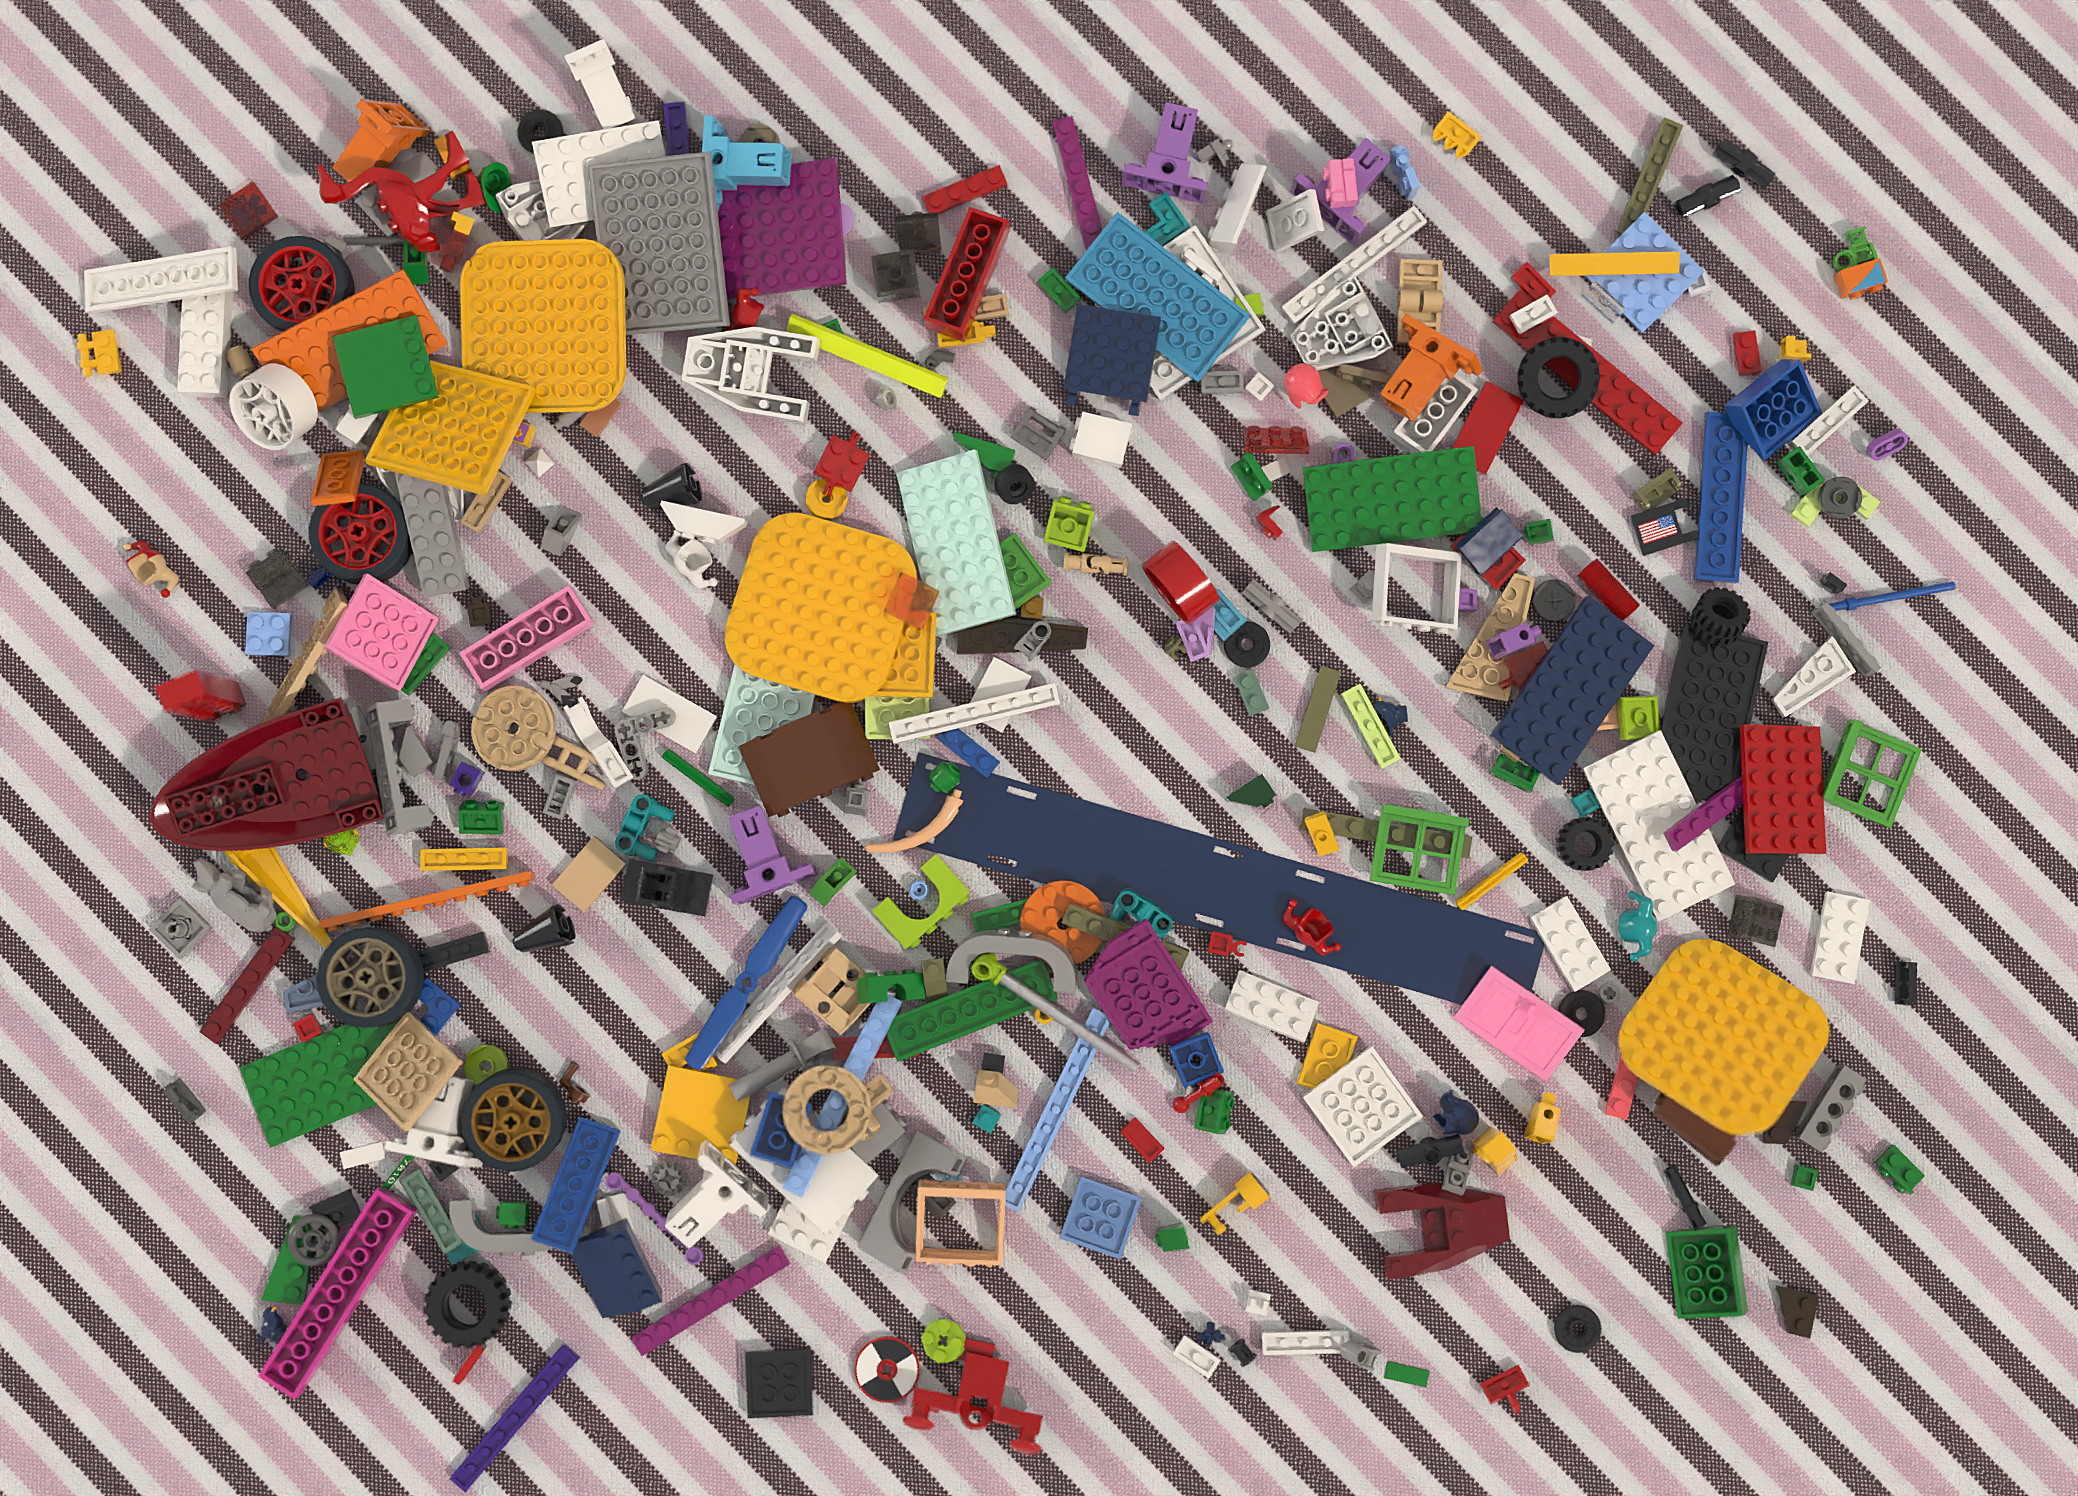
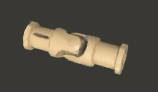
M1064 552L1063 571L1069 569L1080 570L1081 573L1101 572L1108 575L1109 573H1123V576H1127L1128 557L1122 559L1111 558L1110 555L1101 557L1099 555L1083 553L1082 555H1069L1068 552ZM1089 559H1091L1090 568L1087 566V561Z

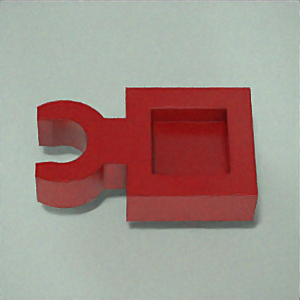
M1211 931L1207 952L1228 957L1229 952L1233 951L1236 956L1243 957L1244 954L1237 951V946L1240 944L1247 945V943L1241 940L1234 943L1232 942V935Z

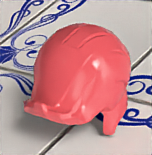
M1300 363L1294 365L1289 369L1284 378L1287 395L1291 403L1298 409L1302 407L1301 400L1313 405L1320 402L1329 393V389L1325 388L1321 383L1319 372L1310 364Z

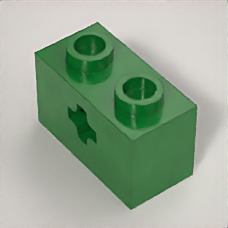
M1800 446L1775 462L1800 496L1808 493L1825 481Z

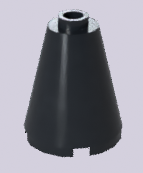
M689 463L681 464L644 487L640 494L643 505H647L648 508H661V501L679 505L700 503L699 501H702V490L699 480L695 481L692 476L696 474Z
M555 904L517 931L512 940L515 949L525 953L573 944L572 940L576 938L575 928L570 916L565 917L563 913L566 911L565 908L560 904Z

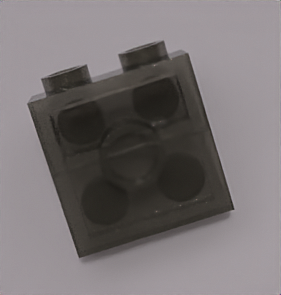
M278 548L270 550L266 554L268 558L262 562L260 560L254 561L248 566L250 570L246 572L256 589L262 593L272 609L277 608L309 586L287 551L282 548L280 550Z

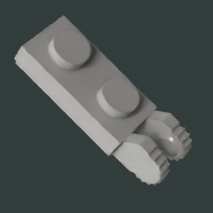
M448 720L444 723L442 728L444 738L438 747L440 754L438 761L435 762L433 767V778L449 781L461 730L457 722Z

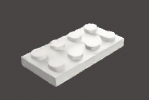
M1825 892L1810 976L1855 984L1870 900Z
M1567 896L1529 917L1572 991L1576 992L1611 970Z
M1239 970L1224 1011L1304 1043L1319 1002Z

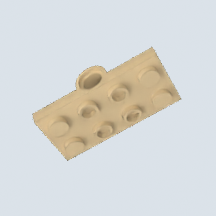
M1399 260L1396 344H1409L1410 342L1409 335L1404 331L1405 327L1401 321L1405 314L1410 315L1440 333V318L1443 306V261Z

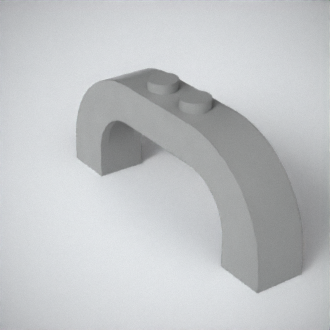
M998 928V930H984L971 934L956 947L947 967L946 982L968 984L971 961L979 954L994 952L1037 956L1046 960L1052 967L1054 973L1053 991L1075 993L1077 986L1076 965L1066 947L1054 938L1043 934H1035L1030 930L1011 932L1008 928Z
M475 1198L450 1200V1218L455 1232L462 1241L476 1250L500 1253V1256H512L513 1252H522L523 1256L535 1255L536 1251L553 1249L532 1241L531 1237L534 1231L490 1232L479 1225L475 1217Z

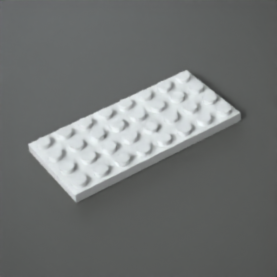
M1660 730L1582 768L1643 895L1653 901L1652 913L1657 922L1735 885L1709 829L1678 851L1671 850L1663 834L1664 831L1698 806Z

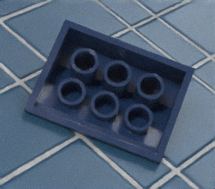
M627 1218L579 1238L575 1251L571 1256L602 1318L642 1311L662 1302V1289Z

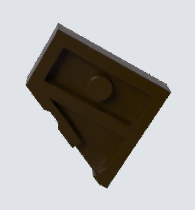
M1776 1285V1292L1779 1294L1781 1302V1312L1785 1318L1786 1332L1810 1338L1819 1296Z

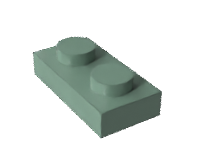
M1254 669L1233 677L1249 717L1269 709Z

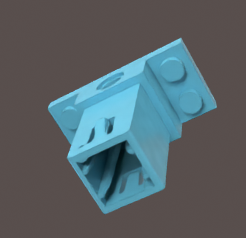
M704 115L702 152H711L717 211H719V205L723 201V195L720 190H737V185L789 186L792 154L782 143L733 142L727 137L725 127L713 115Z

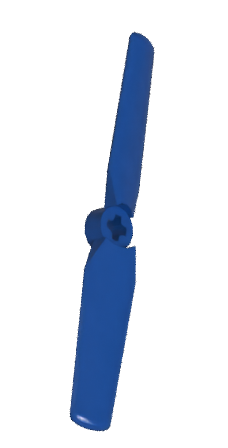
M791 896L748 955L745 971L737 977L736 985L720 998L685 1057V1061L692 1068L697 1070L703 1069L745 1010L748 994L756 989L757 980L772 969L808 908L802 899ZM750 977V982L753 985L751 988L747 986L744 989L741 979Z

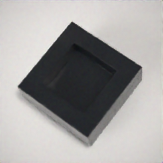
M1831 572L1823 575L1819 581L1823 584V588L1831 594L1843 592L1847 586L1845 582Z
M984 1052L982 1070L1000 1072L1003 1075L1005 1055Z

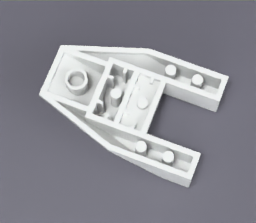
M759 327L688 337L681 380L741 412L807 424L810 403L807 400L766 394L773 354L817 362L820 340L814 336Z

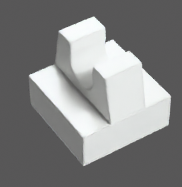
M1249 1289L1245 1311L1266 1316L1271 1294Z

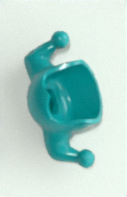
M1630 891L1628 893L1629 899L1637 900L1640 906L1638 909L1624 911L1620 916L1618 928L1620 936L1625 942L1639 944V950L1636 953L1630 954V960L1635 962L1640 957L1651 953L1652 939L1657 933L1658 924L1656 918L1652 915V899L1639 895L1635 891Z

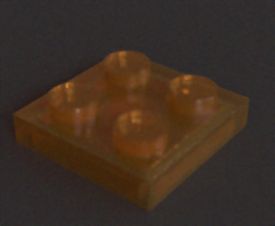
M900 573L884 612L919 630H923L940 591L905 573Z

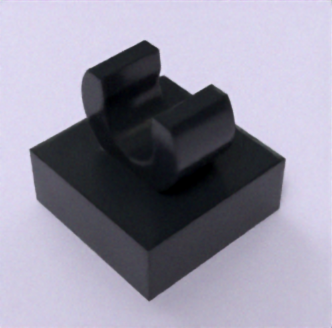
M435 1160L428 1164L440 1182L460 1169L458 1165Z

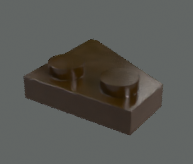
M1789 1101L1776 1122L1763 1131V1143L1787 1144L1807 1102Z

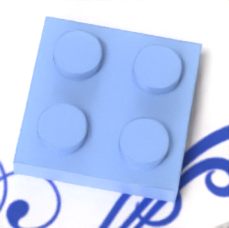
M247 612L245 654L290 657L292 614Z

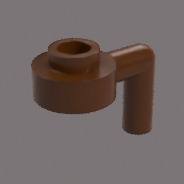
M572 1061L561 1077L560 1084L568 1090L567 1093L570 1095L568 1098L576 1104H580V1102L586 1103L590 1094L570 1081L579 1067V1064Z

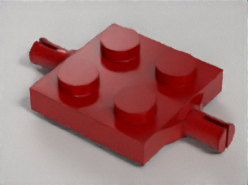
M852 431L848 441L832 435L813 472L827 482L822 492L823 495L827 493V497L831 496L834 487L843 488L851 493L870 456L869 453L856 446L861 436L860 433H857L855 439H853L856 431Z

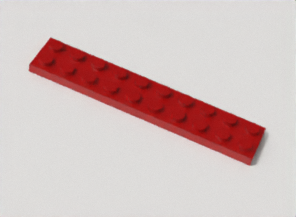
M1519 289L1492 322L1526 351H1529L1542 340L1552 337H1567L1583 343L1594 354L1599 365V388L1591 404L1653 456L1657 455L1683 422L1556 317L1553 316L1519 335L1509 316L1534 302L1527 293ZM1556 357L1543 364L1575 390L1579 381V373L1573 362L1566 358Z

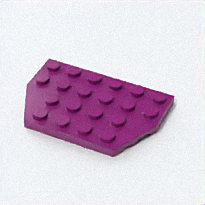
M1147 918L1109 940L1084 979L1085 984L1129 1050L1140 1049L1141 1047H1156L1155 1045L1178 1044L1213 1022L1208 1011Z

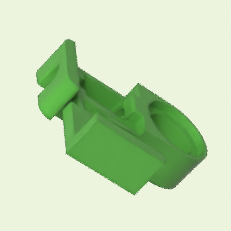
M1866 226L1847 231L1844 234L1845 238L1849 239L1851 245L1849 249L1839 252L1833 258L1832 265L1836 271L1839 272L1840 270L1856 266L1859 263L1878 259L1874 244L1872 242L1868 243L1864 230ZM1840 256L1848 259L1847 267L1839 265L1838 258Z

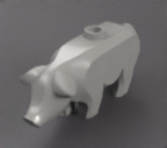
M202 857L192 862L197 870V881L191 888L203 893H209L216 907L246 929L258 933L272 930L273 926L271 924L276 919V912L273 906L271 891L262 887L261 893L258 894L254 889L245 886V873L241 870L236 869L232 872V876L227 873H221L215 865L204 860Z

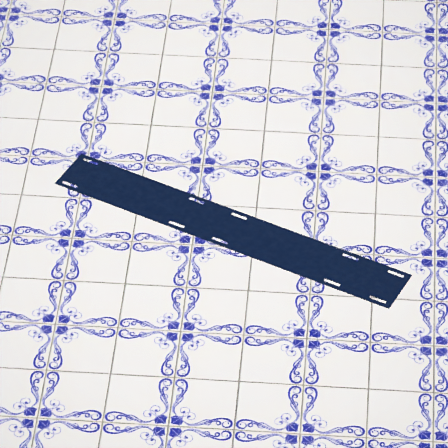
M918 752L893 840L895 841L908 837L905 836L907 830L919 832L938 815L946 801L947 795L952 796L953 790L956 789L962 791L960 799L964 801L959 806V811L954 819L943 831L934 837V844L925 842L916 847L1043 884L1058 880L1077 882L1091 890L1099 900L1112 904L1115 903L1114 901L1122 889L1131 888L1168 912L1174 922L1209 932L1214 931L1232 935L1233 939L1245 941L1253 945L1463 1005L1491 965L1532 992L1545 945L1535 930L1470 911L1460 910L1456 907L996 774H991L986 779L974 768L958 763L954 764L961 771L960 783L949 793L936 792L930 786L929 774L932 770L925 769L926 763L938 765L940 762L948 763L949 761ZM1008 786L1037 794L1036 799L1033 800L1008 793ZM1218 846L1242 853L1243 858L1240 860L1213 852L1214 847ZM988 854L1017 861L1016 868L987 860ZM1301 870L1325 877V882L1323 884L1295 876L1296 871ZM1125 894L1121 898L1126 904H1130L1134 900L1130 894ZM1290 899H1296L1298 903L1297 907L1293 909V915L1302 916L1313 907L1321 911L1329 919L1334 932L1325 940V944L1333 945L1335 942H1339L1341 944L1339 951H1332L1322 956L1311 946H1306L1305 951H1301L1276 943L1279 937L1302 944L1297 939L1295 930L1285 925L1282 921ZM1195 914L1224 921L1223 928L1194 920ZM1506 930L1535 938L1534 944L1506 937Z

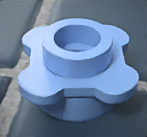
M1395 146L1389 151L1391 155L1390 163L1392 164L1395 163L1400 155H1406L1407 158L1410 156V152L1404 146Z

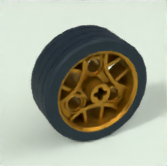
M521 1067L507 1068L495 1072L479 1083L469 1094L463 1106L461 1116L462 1134L472 1154L484 1165L506 1172L523 1171L536 1166L546 1159L560 1143L567 1122L566 1105L556 1085L545 1075L532 1069ZM514 1086L522 1088L518 1094ZM526 1090L536 1096L532 1105L521 1098V1095ZM500 1095H505L509 1098L508 1105L501 1104L499 1100ZM486 1099L489 1101L491 1107H483ZM539 1100L544 1107H537ZM493 1112V1124L482 1123V1113ZM533 1115L540 1117L541 1125H534L531 1117ZM485 1130H490V1131H491V1133L489 1134V1136H487V1134L485 1133ZM498 1133L506 1134V1143L499 1141ZM536 1134L545 1135L541 1143H539ZM529 1135L534 1148L526 1151L518 1139ZM512 1145L516 1148L518 1152L510 1151Z

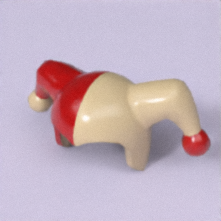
M144 540L132 544L125 543L123 545L124 551L139 550L137 554L126 561L136 580L144 587L158 580L167 582L166 588L162 589L160 594L163 598H168L180 578L173 570L167 567L164 556L154 550Z

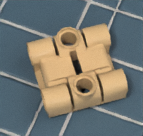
M833 945L825 952L821 959L824 964L809 981L803 978L795 986L792 993L842 1035L871 1003L858 1004L857 978L865 977V972ZM850 969L857 970V974L853 978L846 977ZM841 980L845 982L832 998L828 996ZM820 1002H828V1007L825 1010L818 1009Z

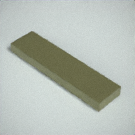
M1320 666L1294 747L1313 753L1316 752L1341 675L1340 671Z

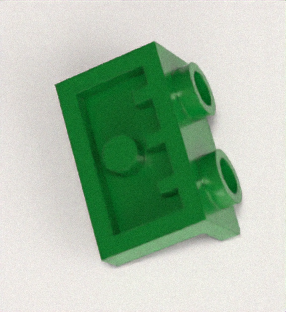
M1251 451L1244 454L1239 461L1231 466V469L1252 501L1262 497L1273 488V485Z
M466 800L462 802L458 809L460 834H503V810L505 803L498 802L497 800L486 802Z
M1216 1089L1209 1097L1201 1096L1194 1129L1215 1134H1226L1230 1127L1229 1115L1230 1110L1234 1106V1093Z
M1893 1144L1874 1161L1879 1167L1877 1171L1884 1178L1887 1179L1889 1177L1894 1182L1892 1186L1900 1194L1912 1195L1914 1193L1912 1189L1925 1177Z

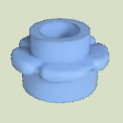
M919 879L916 882H912L909 886V894L915 900L922 901L930 893V887L926 885L924 880Z

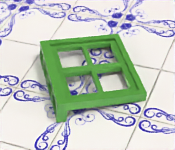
M1848 720L1823 783L1822 799L1833 806L1886 828H1891L1922 749L1862 725L1863 722L1859 720ZM1859 736L1880 744L1870 770L1849 761ZM1885 747L1906 755L1897 780L1875 772ZM1846 769L1867 777L1857 803L1836 794ZM1872 780L1893 788L1884 813L1862 805Z
M1382 804L1369 881L1455 895L1465 830L1469 825V818ZM1391 820L1418 825L1414 848L1387 844ZM1426 826L1453 831L1450 855L1422 850ZM1386 848L1413 853L1410 876L1382 872ZM1421 854L1449 859L1445 883L1418 878Z

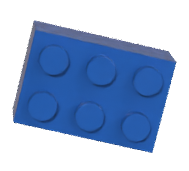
M770 1092L749 1157L792 1169L799 1144L791 1137L785 1126L783 1118L785 1096ZM809 1103L805 1107L806 1118H808L812 1106Z

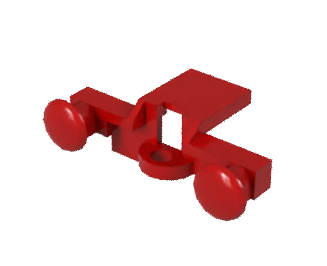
M967 1352L958 1397L915 1387L911 1403L913 1408L911 1416L903 1417V1423L906 1426L920 1431H928L935 1426L932 1421L928 1420L930 1412L938 1413L939 1410L955 1414L959 1413L961 1423L971 1430L986 1428L993 1418V1422L1009 1425L1011 1430L1019 1431L1018 1440L1010 1441V1446L1013 1450L1030 1455L1037 1454L1042 1450L1041 1446L1036 1444L1035 1441L1041 1429L1043 1415L1001 1406L1009 1361ZM971 1396L987 1399V1407L981 1408L969 1405ZM973 1413L978 1414L981 1418V1421L977 1424L969 1420V1416Z

